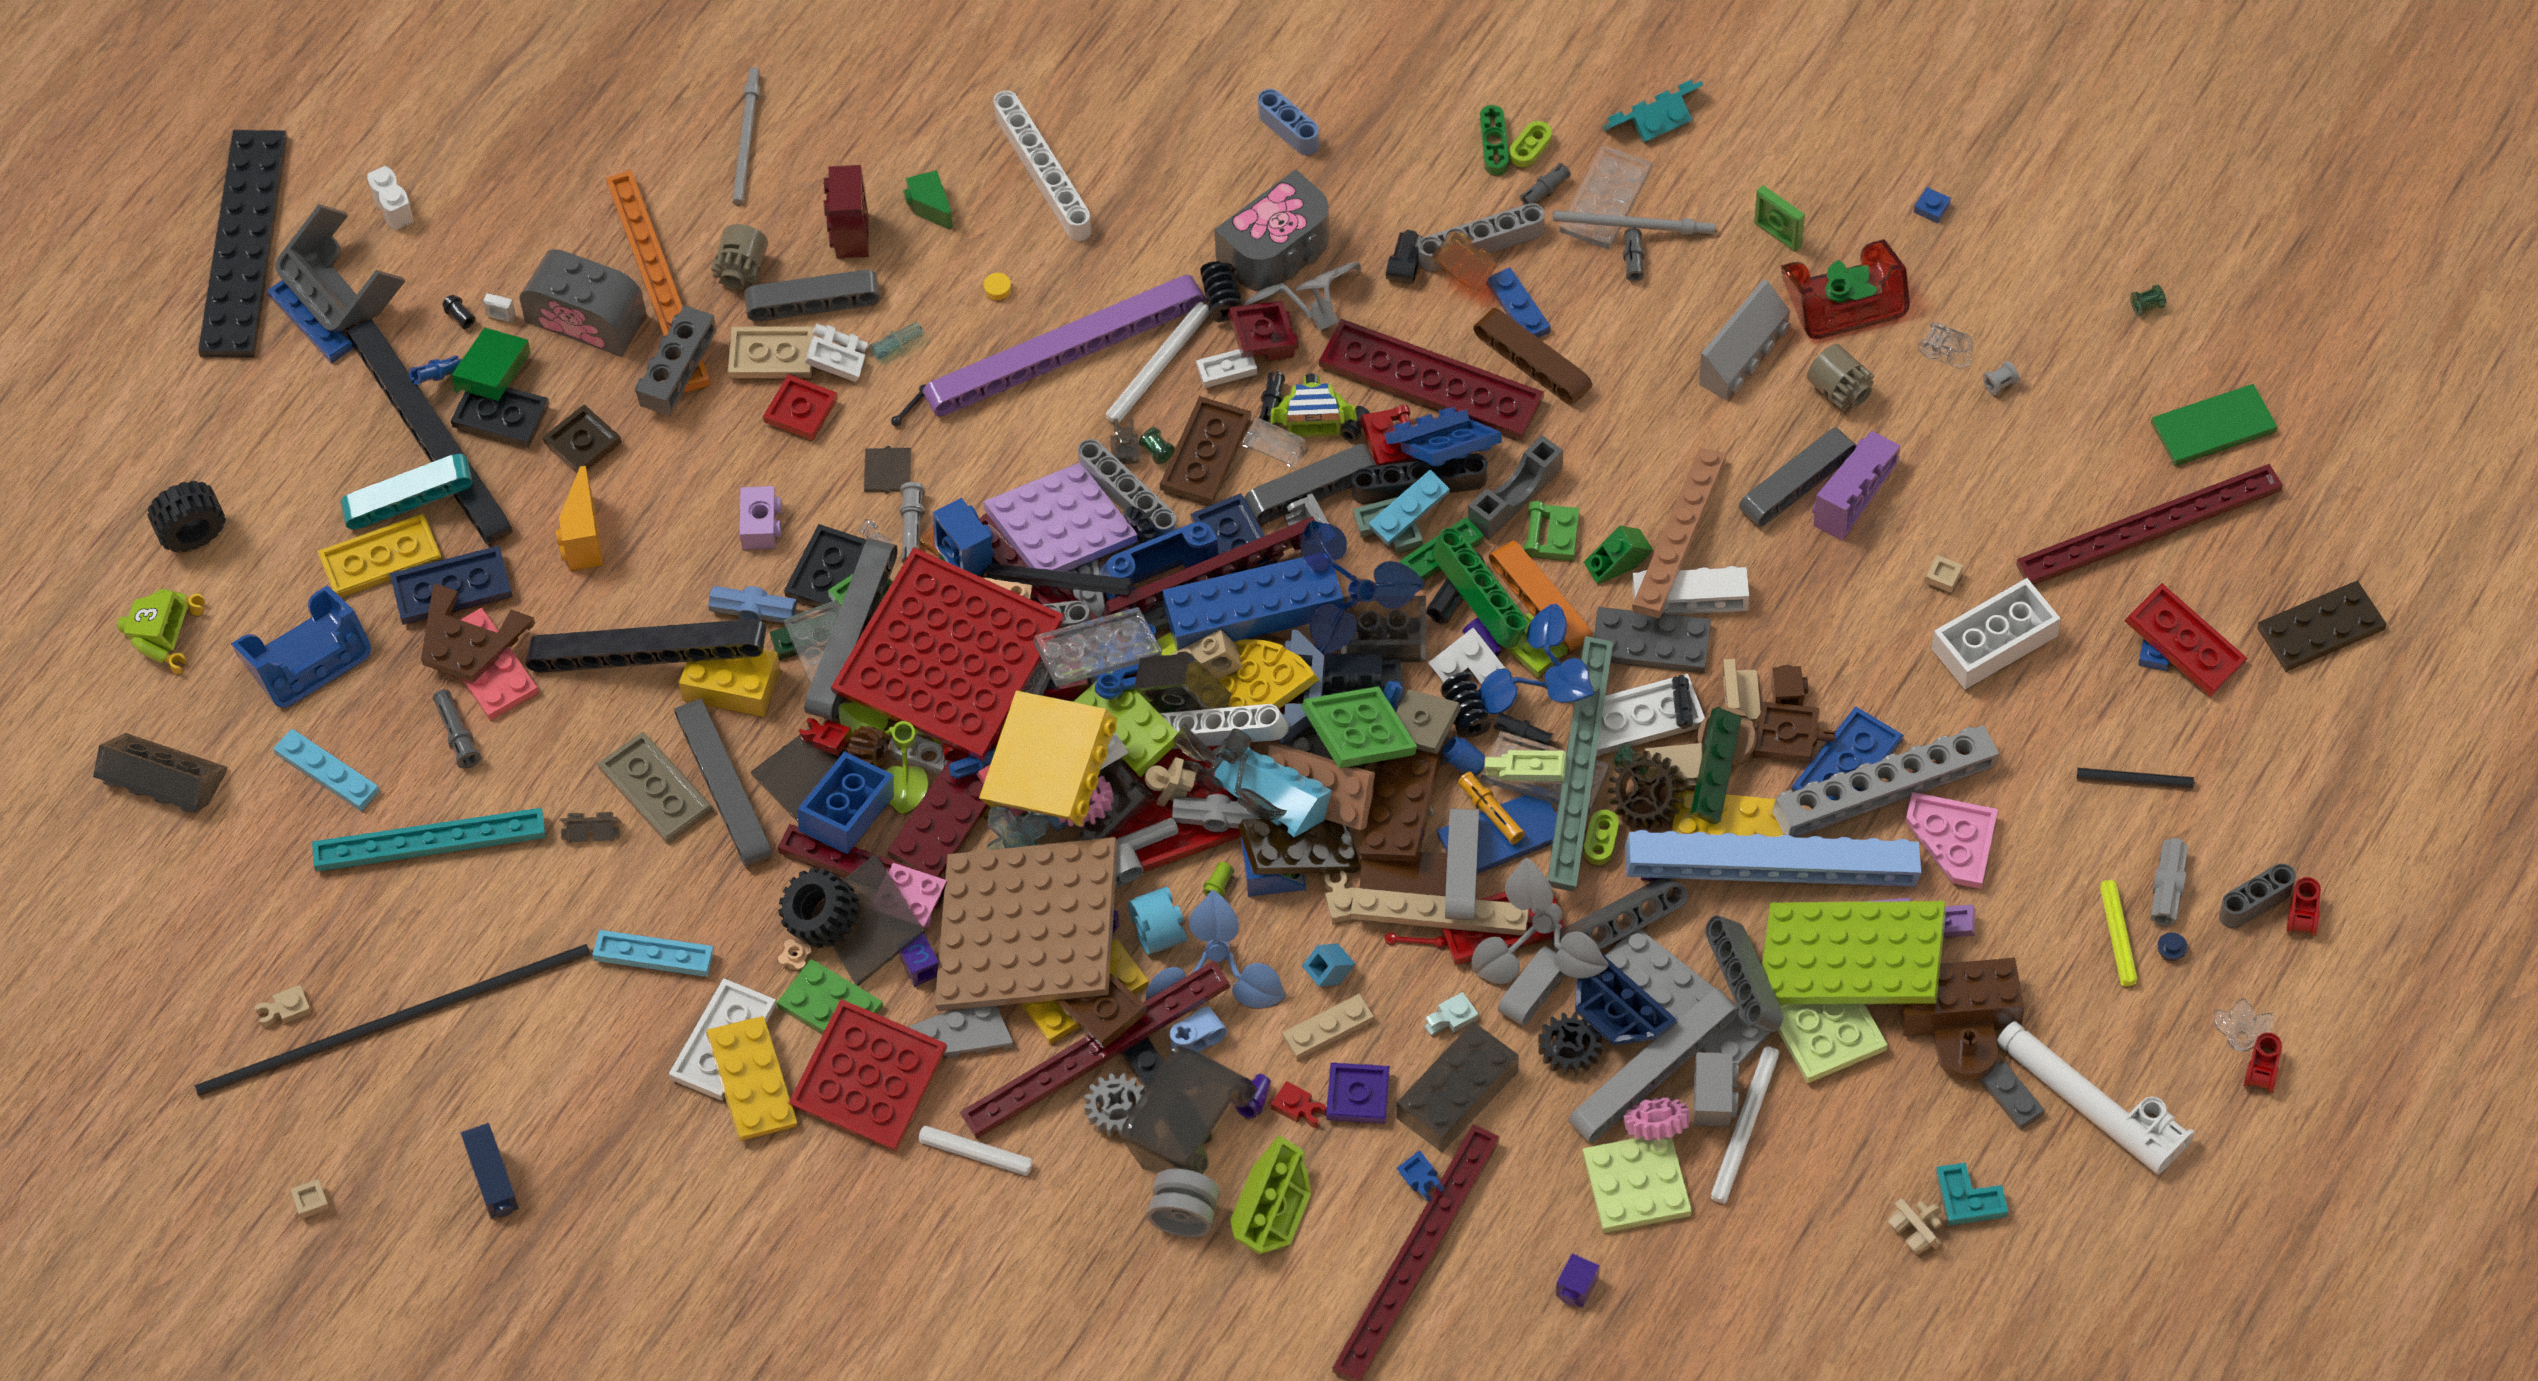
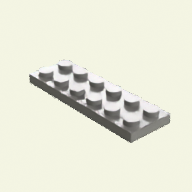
M1641 929L1625 936L1606 955L1612 963L1677 1020L1715 989ZM1739 1011L1735 1019L1699 1051L1702 1053H1733V1063H1738L1739 1068L1769 1037L1770 1032L1747 1025Z

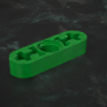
M1487 105L1480 111L1484 168L1490 175L1499 176L1508 170L1509 163L1504 111L1497 105ZM1489 116H1494L1495 126L1490 127ZM1491 136H1497L1502 141L1498 144H1490L1487 139ZM1493 154H1498L1500 164H1494Z

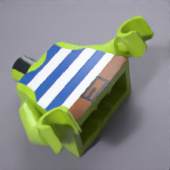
M1310 373L1304 376V384L1294 385L1291 394L1286 395L1278 407L1271 409L1270 425L1276 422L1283 423V426H1287L1288 437L1340 435V422L1343 424L1345 420L1349 419L1357 421L1356 408L1354 405L1348 404L1339 393H1334L1331 384H1320L1318 374Z

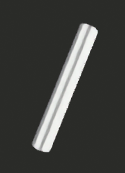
M923 1126L919 1134V1141L923 1144L1009 1171L1028 1175L1032 1169L1033 1163L1031 1158L932 1127Z

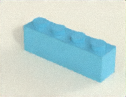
M1234 743L1221 750L1213 779L1214 782L1237 798L1249 799L1250 807L1256 811L1265 810L1270 814L1269 820L1276 825L1283 823L1288 826L1287 832L1294 837L1324 821L1332 790L1324 787L1320 781L1308 779L1298 774L1296 769L1284 767L1274 762L1273 758L1260 755L1242 743Z

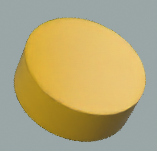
M992 273L985 278L983 283L984 292L988 298L1003 300L1011 293V281L1007 275Z

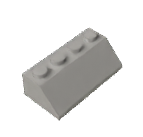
M1763 279L1701 353L1699 385L1726 401L1733 392H1739L1747 375H1752L1757 370L1764 355L1768 356L1772 352L1777 339L1784 337L1790 329V310L1767 280Z

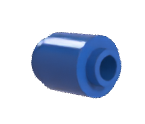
M1452 737L1442 750V755L1445 756L1446 762L1463 775L1467 772H1472L1476 776L1485 767V755L1464 738Z

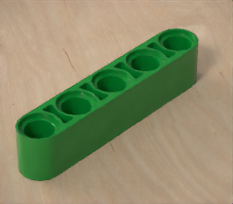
M1454 528L1443 529L1433 547V559L1493 638L1503 647H1515L1527 626L1526 617L1465 537Z

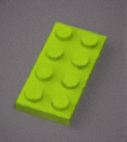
M1111 667L1107 673H1112L1114 671ZM1094 683L1074 701L1075 703L1105 708L1117 718L1115 733L1128 751L1121 759L1139 777L1183 739L1134 688L1123 690L1121 696L1108 700L1096 694Z

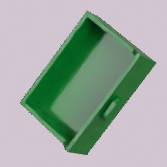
M484 327L452 373L454 391L458 393L462 390L499 401L531 353L529 340Z

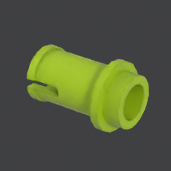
M1219 862L1216 865V869L1209 881H1205L1203 884V893L1206 897L1212 890L1222 897L1224 896V888L1234 873L1231 865L1225 862Z

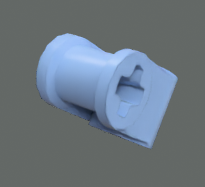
M1203 1007L1171 1028V1052L1178 1059H1189L1209 1046L1220 1042L1226 1036L1228 1030L1210 1007Z

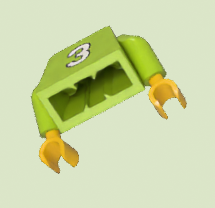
M159 589L147 597L136 599L132 604L129 616L120 617L117 621V627L121 633H124L131 640L132 646L143 655L159 663L165 661L169 663L170 670L174 674H182V668L174 665V663L182 662L186 664L184 655L181 653L170 655L167 652L174 650L188 606L189 612L192 615L201 616L205 600L201 594H193L188 598L183 593Z

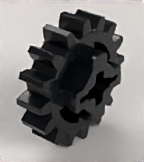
M1565 1012L1562 1013L1561 1020H1557L1552 1016L1550 1018L1551 1026L1543 1024V1034L1538 1035V1043L1540 1044L1538 1045V1052L1543 1055L1544 1064L1552 1062V1071H1556L1560 1067L1563 1068V1075H1567L1569 1069H1573L1575 1075H1579V1068L1583 1067L1586 1071H1589L1590 1062L1597 1064L1598 1054L1602 1053V1035L1597 1033V1030L1588 1025V1022L1584 1019L1579 1020L1576 1012L1573 1013L1572 1018H1567ZM1555 1035L1556 1040L1554 1041V1045L1551 1046L1550 1042L1553 1036ZM1589 1041V1049L1585 1052L1584 1047L1587 1046V1042Z

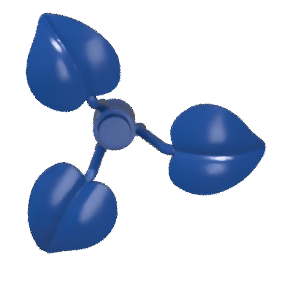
M1556 603L1550 604L1532 619L1527 630L1529 644L1535 649L1544 647L1545 653L1555 665L1546 671V681L1542 682L1521 677L1512 678L1511 672L1506 668L1493 671L1485 678L1479 689L1480 700L1483 701L1484 709L1487 710L1488 714L1502 713L1514 704L1517 697L1516 683L1544 687L1547 689L1549 697L1558 703L1576 702L1595 694L1590 682L1588 668L1583 661L1572 658L1560 663L1550 650V646H1558L1562 643L1567 630L1564 611Z

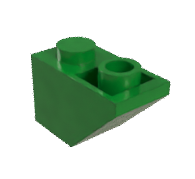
M1619 525L1584 561V564L1595 582L1601 584L1635 569L1653 549L1640 529Z

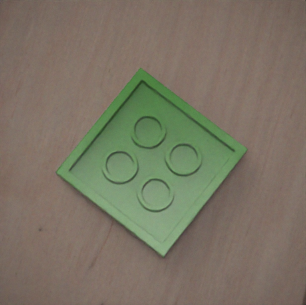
M1379 686L1308 698L1303 701L1301 708L1339 768L1415 755L1417 745Z

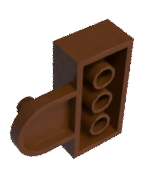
M2015 958L1940 964L1936 1003L1898 1004L1903 1035L1933 1034L1937 1058L1941 1068L1956 1079L1972 1081L1987 1076L1994 1069L1997 1062L1998 1046L1994 1029L2006 1028L2014 1021L2022 1026L2024 1002Z

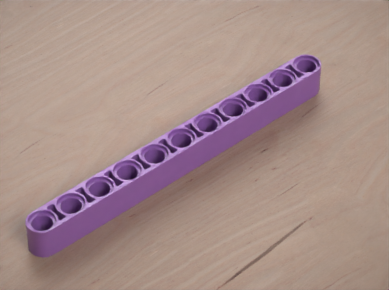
M1191 275L1181 276L933 380L924 387L923 394L936 416L950 414L1185 315L1198 302L1204 303L1205 297Z

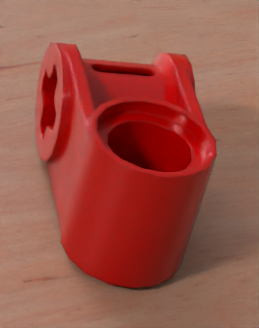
M2303 877L2296 882L2289 907L2286 932L2291 933L2292 930L2309 932L2311 936H2316L2320 916L2321 886L2314 878ZM2306 892L2309 893L2312 897L2306 898L2303 897L2300 893Z
M2266 1032L2257 1037L2251 1060H2249L2243 1084L2244 1087L2252 1085L2267 1089L2268 1093L2273 1094L2282 1050V1041L2276 1034ZM2261 1048H2269L2274 1053H2264Z

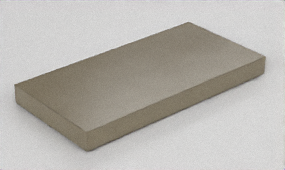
M644 731L597 763L599 770L667 844L713 812L711 804Z

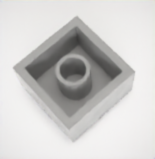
M1696 1052L1694 1068V1126L1730 1127L1731 1118H1736L1738 1092H1732V1089H1737L1738 1063H1733V1053Z

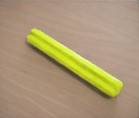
M2105 880L2101 882L2100 890L2120 982L2124 987L2133 986L2137 983V974L2117 883L2114 880Z

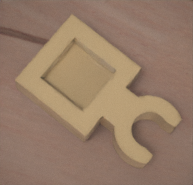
M1340 872V882L1338 883L1331 882L1329 874L1325 875V887L1329 891V893H1325V900L1332 924L1352 920L1351 907L1354 888L1346 889L1347 876L1345 872Z
M301 985L273 995L275 1002L272 1004L264 1002L255 1006L258 1015L269 1013L268 1016L260 1019L263 1028L272 1026L276 1019L282 1018L283 1023L286 1024L312 1014Z

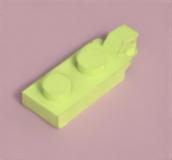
M1508 750V754H1502L1501 757H1486L1485 771L1489 777H1499L1500 780L1563 782L1567 756L1564 751Z

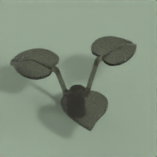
M1186 723L1182 725L1174 737V744L1194 760H1203L1206 763L1213 764L1209 770H1206L1197 762H1183V769L1196 772L1194 782L1208 791L1219 793L1224 788L1223 783L1212 774L1223 760L1231 764L1240 761L1234 791L1239 797L1237 802L1253 816L1263 820H1276L1286 814L1287 810L1274 806L1256 792L1247 788H1241L1245 762L1249 757L1245 751L1252 742L1248 734L1240 729L1233 728L1223 743L1212 752L1190 730Z

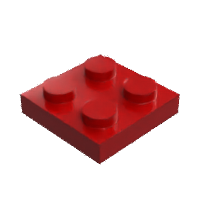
M788 374L765 411L763 421L813 441L838 399L837 392Z

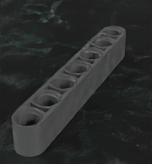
M871 538L866 541L808 691L804 705L806 714L829 720H835L837 717L839 705L842 704L844 697L832 692L831 685L880 604L897 559V545Z
M699 698L674 708L680 728L743 865L747 868L772 858V851L702 699Z

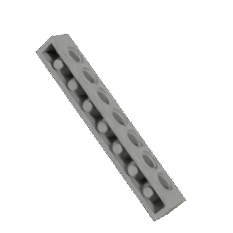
M1984 725L1977 728L1967 727L1957 735L1939 737L1933 743L1925 746L1916 745L1900 755L1890 754L1880 762L1862 764L1854 771L1848 773H1836L1826 781L1820 783L1818 781L1811 782L1803 789L1794 792L1792 790L1785 791L1776 798L1772 812L1783 834L1791 835L1795 838L1911 797L1912 792L1922 793L1993 768L1999 752ZM1957 751H1963V752H1965L1967 755H1962V754L1958 753ZM1931 760H1937V761H1939L1941 764H1936V763L1932 762ZM1905 769H1912L1915 773H1910ZM1879 778H1886L1890 782H1883ZM1853 787H1859L1864 791H1857ZM1827 796H1833L1838 800H1830ZM1807 805L1811 808V810H1806L1801 806Z

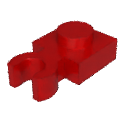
M814 718L806 720L811 730L805 731L800 729L798 731L803 741L813 742L815 748L837 756L847 745L849 738L853 736L850 727L829 720L822 726Z
M1288 1081L1284 1083L1271 1103L1272 1110L1296 1123L1302 1116L1306 1119L1307 1124L1314 1128H1318L1319 1120L1313 1117L1312 1114L1321 1113L1326 1116L1327 1107L1319 1102L1310 1103L1312 1094Z

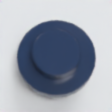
M2169 932L2159 938L2157 949L2165 960L2176 961L2186 954L2187 942L2180 934Z

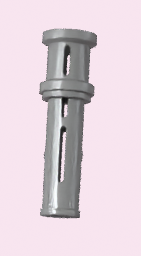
M917 482L904 483L900 487V493L903 495V505L900 506L899 511L903 518L901 558L903 564L913 547L919 549L920 520L925 514V509L922 506V496L925 494V487Z

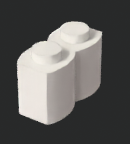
M383 166L368 173L367 178L374 203L383 211L386 223L394 230L413 223L407 194L398 186L393 171Z

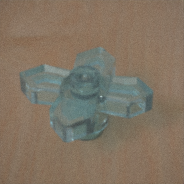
M991 807L988 827L999 837L988 843L986 850L1039 845L1034 840L1045 835L1048 815L1030 812L1026 817H1014L1008 808Z

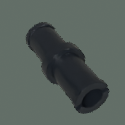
M1274 371L1268 374L1266 389L1261 395L1262 408L1259 421L1267 426L1269 417L1271 418V409L1278 407L1283 400L1282 389L1285 376L1276 371L1275 380L1273 379Z
M1503 712L1499 713L1494 724V729L1516 737L1517 741L1521 743L1526 741L1546 751L1552 740L1550 739L1554 735L1532 726L1528 720L1520 721Z

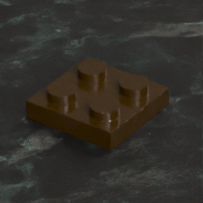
M585 404L542 437L544 444L577 473L581 466H586V470H588L622 443L621 436Z

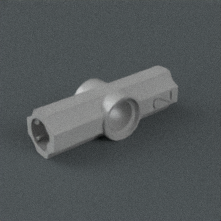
M1220 794L1209 795L1206 799L1175 796L1172 818L1176 823L1203 825L1209 831L1223 832L1228 827L1239 828L1238 825L1242 819H1261L1262 810L1256 811L1250 807V803L1231 801L1229 797Z
M2171 838L2170 840H2164L2161 848L2160 864L2156 869L2153 893L2155 894L2150 920L2159 926L2175 925L2177 920L2179 899L2182 898L2186 878L2184 869L2188 851V844L2184 843L2181 839Z

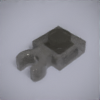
M1129 418V425L1125 428L1119 426L1118 419H1114L1113 429L1115 435H1110L1111 454L1122 464L1140 463L1138 434H1133L1135 431L1133 418Z

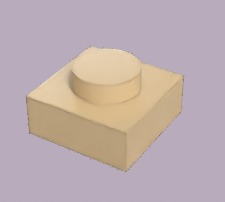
M1937 555L1926 575L1925 583L1951 593L1962 573L1963 565Z
M319 1179L290 1189L301 1219L329 1209Z

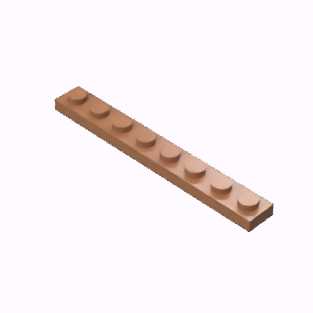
M1699 447L1634 599L1632 612L1660 619L1725 465L1726 453Z

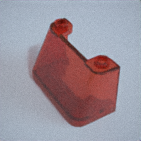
M1885 239L1871 242L1863 247L1860 253L1861 265H1857L1869 266L1868 284L1877 288V293L1872 296L1848 300L1843 303L1833 302L1828 299L1825 293L1826 285L1829 282L1827 273L1810 277L1809 269L1804 263L1792 262L1781 265L1782 279L1802 328L1810 338L1822 339L1896 320L1907 314L1910 308L1907 269Z

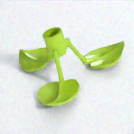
M856 702L839 705L840 723L850 727L852 733L861 726H872L881 731L888 726L889 717ZM900 721L894 727H890L889 730L883 732H886L887 736L892 734L894 744L902 751L903 768L892 766L886 770L894 775V797L889 804L898 813L906 814L918 806L928 790V778L924 769L919 766L908 768L907 749L915 744L917 734L928 735L914 729L911 723ZM933 738V741L935 743L941 745V742L939 740Z

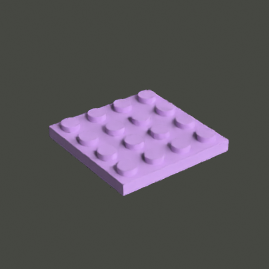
M1080 463L984 501L983 509L1025 564L1031 568L1068 571L1137 542L1138 534L1126 522L1120 511Z

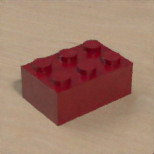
M829 166V177L824 178V193L826 194L824 214L827 216L826 222L830 248H835L836 259L869 257V217L862 166Z

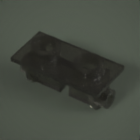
M597 812L596 817L585 818V813H568L567 818H560V822L566 824V828L561 829V839L567 840L568 843L588 842V831H593L594 842L614 841L615 838H620V827H615V823H621V819L614 817L613 812Z

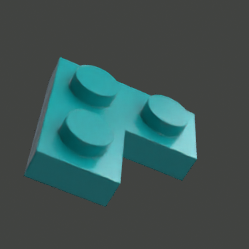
M1966 1162L1936 1167L1935 1173L1948 1226L2008 1217V1208L2002 1185L1972 1189Z

